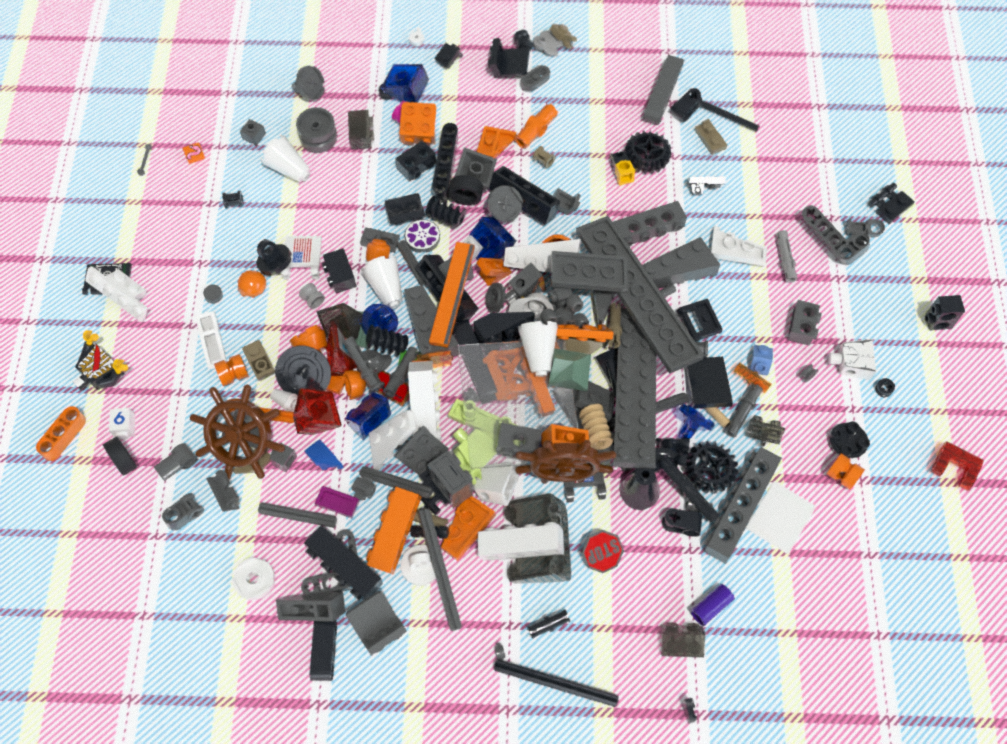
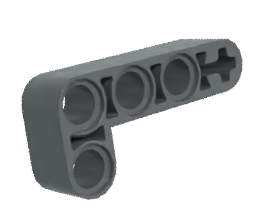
M808 205L803 209L802 216L805 225L841 264L850 265L869 250L870 238L866 233H857L847 241L817 207ZM821 226L827 227L825 231L818 230ZM832 239L839 240L837 244L833 245L830 243ZM860 240L866 242L863 246H858L856 243ZM844 252L851 253V256L847 258L842 257L841 255Z

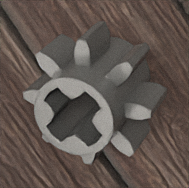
M363 475L362 478L357 477L352 485V491L356 492L354 497L361 501L366 498L371 499L377 488L373 484L375 479L367 475Z

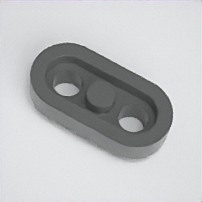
M538 65L527 72L526 75H523L521 77L522 89L533 91L550 79L549 67Z

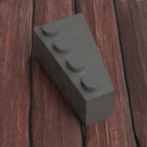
M699 237L642 264V266L658 289L670 284L677 283L678 285L688 280L694 279L696 281L706 276H717L720 263L703 239Z

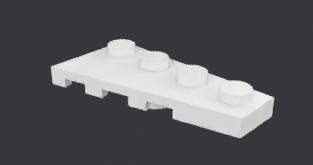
M581 239L506 247L503 266L524 269L532 262L539 271L551 273L552 251L579 253Z

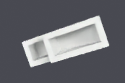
M211 311L195 315L208 370L215 369L214 363L222 360L227 361L216 312Z

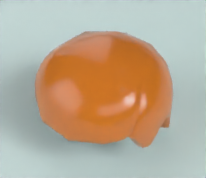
M255 270L245 271L237 281V289L241 296L255 298L266 289V279L261 272Z
M356 370L345 371L343 374L346 377L345 389L350 400L360 398L366 390V382L361 379V373Z

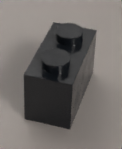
M344 248L323 254L324 262L321 264L324 273H329L330 277H327L330 288L334 287L336 294L357 287Z

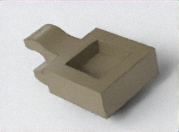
M552 24L549 30L557 40H561L566 48H573L570 42H577V38L569 32L566 25Z

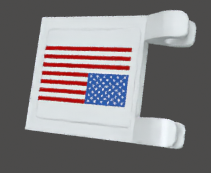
M322 236L285 237V245L289 248L292 255L290 264L281 272L283 280H289L290 268L311 267L312 279L320 278Z

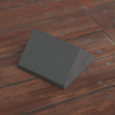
M464 147L455 176L468 175L475 177L482 182L483 190H488L497 159Z

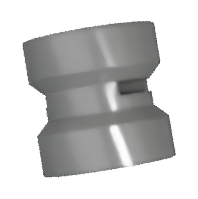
M313 283L306 284L299 292V296L307 301V305L311 309L318 308L325 300V296L320 291H317V287Z

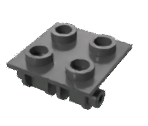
M425 426L419 427L414 436H410L411 439L409 441L406 440V443L401 449L397 450L398 453L395 455V457L419 476L428 470V463L449 449L432 435Z

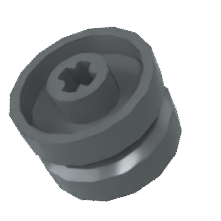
M312 107L300 113L296 120V128L301 145L307 151L313 153H322L331 149L337 142V130L333 115L321 107Z

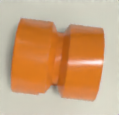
M240 354L229 357V361L222 360L214 363L223 387L234 383V379L242 380L249 377Z
M841 453L826 474L834 480L840 479L841 484L851 490L865 469L857 463L851 464V459Z

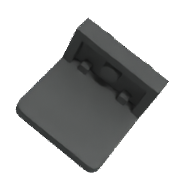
M377 591L346 612L347 619L371 656L382 651L385 646L398 640L407 632L382 591Z

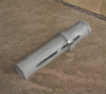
M781 230L776 233L782 259L781 268L784 270L785 281L792 283L798 279L795 271L796 262L792 257L788 232Z

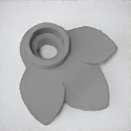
M549 30L542 31L539 36H535L533 39V47L536 50L544 51L546 54L558 56L557 48L564 45Z

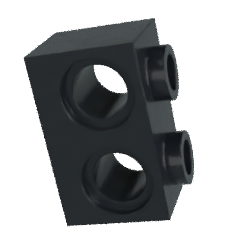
M421 140L395 158L396 169L410 182L418 178L426 170L434 167L436 164V153Z
M961 295L937 297L925 314V322L928 324L930 331L946 330L954 327L965 313Z

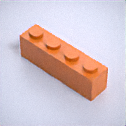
M398 487L391 491L388 497L390 504L381 516V522L383 523L380 530H377L374 535L373 541H375L373 550L370 549L367 554V566L394 575L422 498L419 494Z

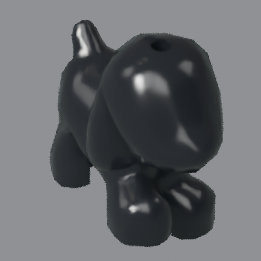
M656 438L659 448H656L655 469H653L655 473L662 469L658 462L664 456H667L677 468L678 465L686 467L690 438Z

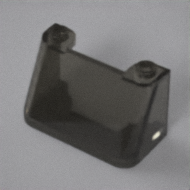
M551 493L510 501L505 509V518L517 528H523L527 524L544 526L547 522L559 524L563 529L564 554L515 558L516 563H511L507 569L509 582L513 584L570 581L571 558L568 513L565 503Z

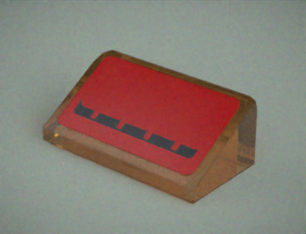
M384 370L379 372L377 375L381 382L385 383V386L376 392L403 407L410 398L409 384L404 382L403 385L399 386L394 397H388L383 390L388 384L391 374Z

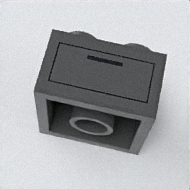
M447 450L428 463L430 479L454 509L473 495L474 485L472 484L473 477L468 470L464 471L460 467L461 462L455 454L451 455Z

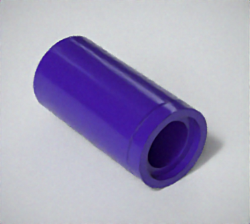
M720 583L691 608L690 613L696 622L704 627L733 602L735 597L726 585Z

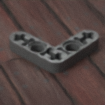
M341 530L336 538L339 541L343 540L345 535L351 538L348 540L349 550L358 557L356 540L350 530ZM333 572L306 578L301 584V590L304 595L320 592H344L352 589L347 585L343 587L338 582L335 588H327L326 582L330 578L336 577ZM322 580L324 590L321 591L320 587H315L313 592H309L306 589L310 583H313L314 586H319V581Z

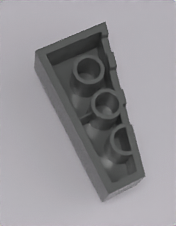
M423 285L404 289L422 361L431 360L434 362L459 356V344L453 334L448 348L429 344L437 308Z

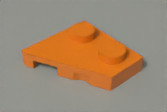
M484 126L477 152L496 158L515 140L517 132Z

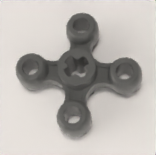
M575 294L567 298L566 307L558 308L555 312L551 309H545L540 314V319L545 325H548V321L556 322L557 324H573L579 326V328H582L583 324H589V320L583 313L575 314V312H579L583 308V301ZM556 336L557 344H558V343H560L563 339H558L557 336Z

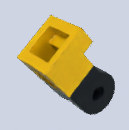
M620 151L610 154V164L617 176L619 186L634 182L635 169L626 152Z

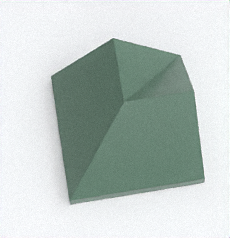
M554 348L548 385L587 391L591 354Z

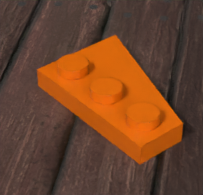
M557 324L556 336L558 339L568 340L569 337H576L577 340L587 341L588 338H595V341L606 342V339L613 340L614 332L604 324H598V328L589 324H583L582 328L573 324Z
M473 496L457 507L455 518L449 527L450 533L448 538L444 539L441 546L442 550L456 561H459L478 538V532L484 531L496 516L495 511Z

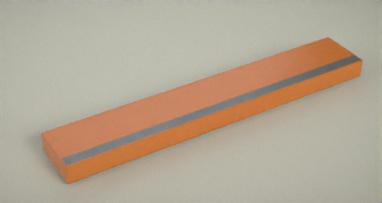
M456 242L429 339V344L449 347L475 249L473 244Z

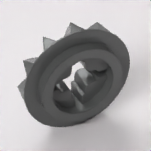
M493 283L487 291L486 306L490 312H499L500 309L504 308L503 304L506 302L505 297L507 294L505 293L506 288L501 283Z

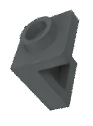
M560 188L555 190L553 196L560 200L559 211L568 215L578 209L580 194L577 193L575 196H571Z

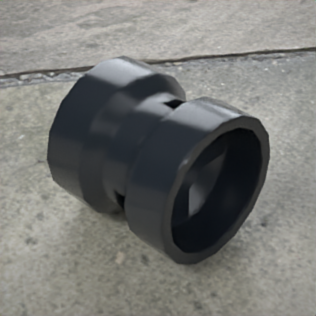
M522 29L514 33L513 40L516 48L529 47L531 51L533 43L528 31Z

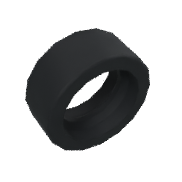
M458 175L450 181L448 194L451 200L458 204L475 205L482 199L483 184L475 177Z
M117 436L103 444L108 456L123 476L137 468L134 460Z

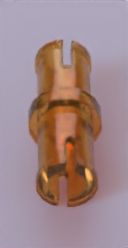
M741 362L733 371L745 379L747 384L759 385L763 389V393H766L772 383L759 376L757 371H752Z

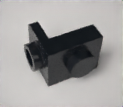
M445 42L434 59L450 69L458 56L462 58L463 54L459 52L460 48L454 43L449 45Z

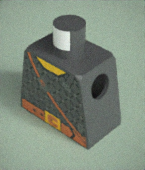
M532 262L509 281L511 291L507 293L505 300L511 305L517 299L526 298L531 293H542L546 290L543 275Z

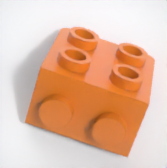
M402 103L399 131L401 143L413 145L423 140L428 146L431 144L436 145L435 123L437 107L435 104Z

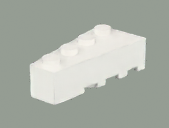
M433 361L409 362L410 405L416 427L413 436L419 430V427L425 426L432 435L441 440V429H437V422H440V410H436L439 396L438 391H435L434 383H437V371L433 372Z

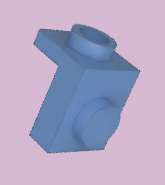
M754 344L750 372L767 376L773 362V348Z

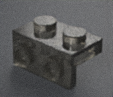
M674 622L660 625L662 633L661 656L705 657L706 633L702 626L697 623L679 625Z

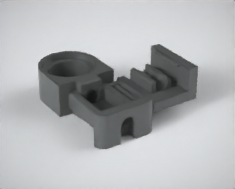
M850 218L846 222L848 227L846 235H850V238L860 232L866 233L869 237L876 238L885 230L884 223L878 219L852 222V218ZM871 225H878L880 232L874 233L871 230ZM860 240L856 244L858 246L865 245V242L863 240Z

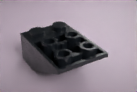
M489 313L474 321V333L485 357L488 353L495 350L499 351L505 346H511L520 339L518 326L521 327V324L535 322V313Z

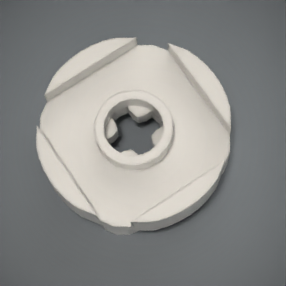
M248 558L240 562L235 568L234 576H232V585L239 596L248 601L258 600L265 597L274 588L275 574L267 561ZM252 574L254 576L259 575L256 583H248Z

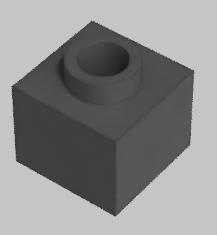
M251 119L240 130L242 139L255 146L266 135L264 125Z
M280 443L285 446V451L277 452L272 450L270 460L273 466L287 473L297 455L294 449Z

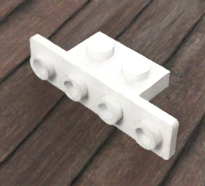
M94 267L88 268L86 282L140 322L145 321L148 308L138 301V299L145 296L147 291L145 288L119 269L104 276Z

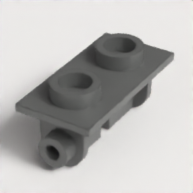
M218 470L215 473V477L206 478L222 512L240 509L238 506L240 499L233 487H229L231 483L226 472Z

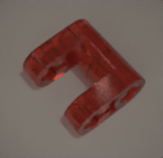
M945 441L930 472L941 477L948 463L951 462L965 470L958 486L966 491H970L979 475L984 459Z

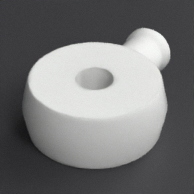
M420 27L409 35V42L412 46L418 47L424 43V36L421 33L422 29Z

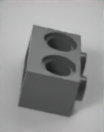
M797 300L793 308L788 341L810 346L812 340H816L819 331L816 328V324H819L822 313L819 312L820 305Z

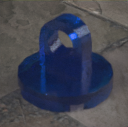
M373 304L368 306L363 312L361 328L365 334H367L371 324L374 327L379 326L381 330L386 328L388 332H396L398 317L389 306Z
M682 403L679 407V411L688 417L678 433L679 438L691 439L699 426L709 431H712L715 427V423L712 420L705 419L703 414L685 403Z

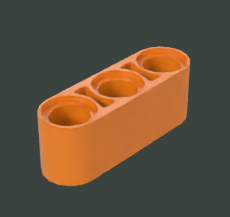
M69 406L65 408L37 442V452L47 461L56 460L84 427L86 418L77 407Z

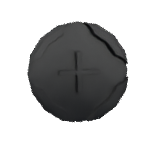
M268 239L259 242L257 246L259 256L256 265L262 274L270 276L272 275L271 273L275 272L278 274L287 268L291 262L292 253L286 245L275 244Z

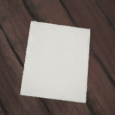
M774 481L746 526V529L789 555L817 506Z

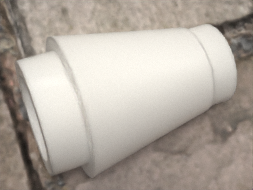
M274 389L270 394V398L286 411L293 412L300 404V399L294 393Z

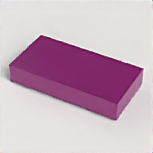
M322 486L314 504L317 507L352 519L360 500L351 495Z

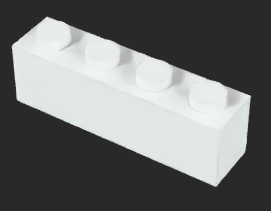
M547 522L544 526L527 524L523 528L507 526L502 530L486 528L485 531L478 532V556L483 561L564 554L563 529L554 522Z

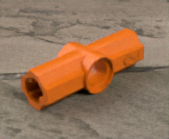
M546 104L536 115H531L528 118L525 127L515 136V141L519 147L527 148L537 136L541 137L544 135L548 125L558 115L555 106Z

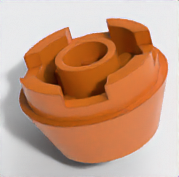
M317 325L305 329V332L301 333L298 337L295 335L289 340L292 347L298 345L310 346L321 353L328 347L325 330H322Z

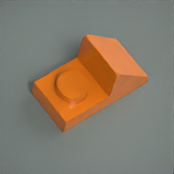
M480 258L476 262L480 267L479 275L487 286H491L512 273L509 267L503 266V259Z

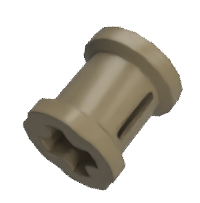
M539 146L533 154V160H538L547 169L552 166L556 158L554 154H549L542 146Z

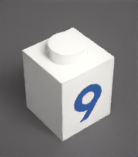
M130 407L110 409L109 432L113 437L117 436L120 440L135 436V414Z

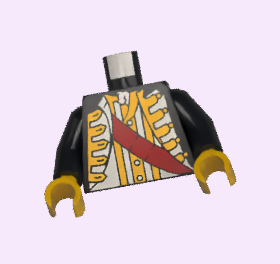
M92 330L84 331L83 339L85 342L78 362L75 365L81 376L73 381V383L79 390L85 388L89 383L96 390L115 386L120 377L124 375L123 371L128 370V365L123 364L124 360L122 359L113 360L96 343L93 344V342L99 339L98 334H92Z

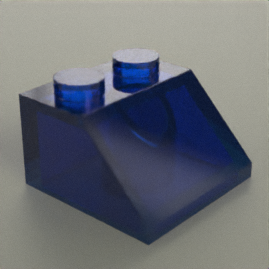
M393 64L381 89L400 102L418 103L429 81V77L423 64Z
M481 217L469 234L483 247L476 257L477 260L480 258L501 259L505 256V248L513 247L517 241L493 217Z
M373 392L370 396L368 395L363 398L357 408H353L347 413L345 417L347 425L364 440L371 431L378 428L392 415L389 401L385 396Z

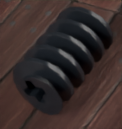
M433 195L427 203L426 216L432 217V219L438 220L440 223L445 222V225H451L453 229L459 227L466 216L467 210L463 209L460 212V206H457L454 210L453 203L448 207L447 200L441 204L442 199L439 197L435 201V195Z
M373 324L370 325L366 334V347L370 349L372 344H374L373 349L377 351L380 346L381 353H384L387 348L388 355L395 351L394 355L398 357L400 353L405 352L408 346L409 339L407 335L395 334L394 331L388 332L386 328L381 330L379 326L374 327Z

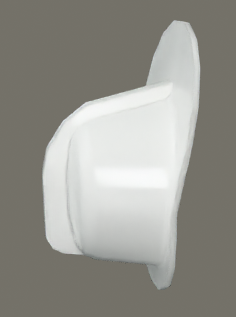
M535 292L529 294L526 298L517 299L512 302L508 312H534L535 321H541V312L545 309L554 311V308L549 302V298Z

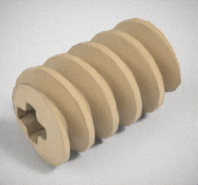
M592 404L582 409L579 417L583 429L589 430L590 447L596 450L608 448L613 443V439L609 432L603 406Z

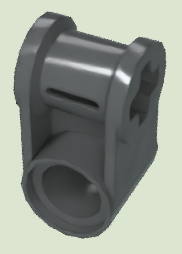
M189 493L166 508L162 513V519L170 530L176 531L202 515L204 508L196 502L194 494ZM178 516L175 521L169 522L171 517Z

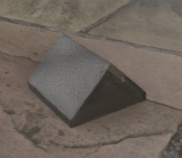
M344 302L316 311L330 346L339 344L337 328H339L345 340L352 336L354 339L358 338L363 318L362 313Z

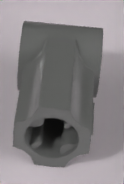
M181 443L173 448L171 455L156 464L154 469L163 481H166L181 469L185 470L192 467L197 462V457L186 443Z

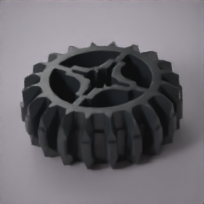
M643 130L641 134L637 132L635 136L631 135L624 149L634 169L637 168L638 173L644 171L645 175L647 172L653 174L654 171L659 173L661 169H665L672 155L668 139H664V135L658 136V131L654 134L651 130L648 133Z
M707 440L704 445L698 443L697 448L693 446L690 450L691 452L687 453L684 472L689 473L686 478L689 480L693 479V486L699 485L698 491L705 488L706 494L709 493L710 489H712L714 494L717 493L718 489L723 492L726 489L725 487L730 488L731 482L736 480L735 475L738 473V469H736L738 462L733 461L735 455H729L730 448L723 449L724 443L719 447L716 441L710 445ZM701 457V462L703 465H701L700 468L697 469L696 459ZM725 465L726 475L721 478L719 469Z

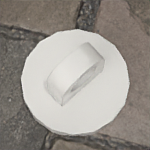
M416 545L409 548L401 559L402 574L412 585L427 586L436 580L427 545Z

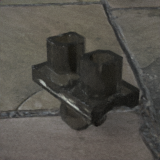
M754 415L748 423L745 436L760 440V446L762 447L765 446L766 442L780 445L785 428L782 427L781 421L773 420L768 424L763 422L762 417Z

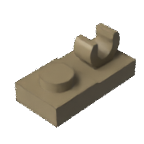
M709 119L695 126V132L711 155L727 149V143Z

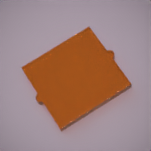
M451 351L417 355L416 361L431 360L433 361V368L452 365L453 356H451Z

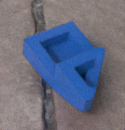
M320 439L304 450L309 459L316 466H320L322 470H327L330 467L344 468L342 463Z

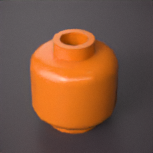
M373 239L372 242L367 244L366 260L368 262L381 256L389 259L390 246L386 244L385 240Z

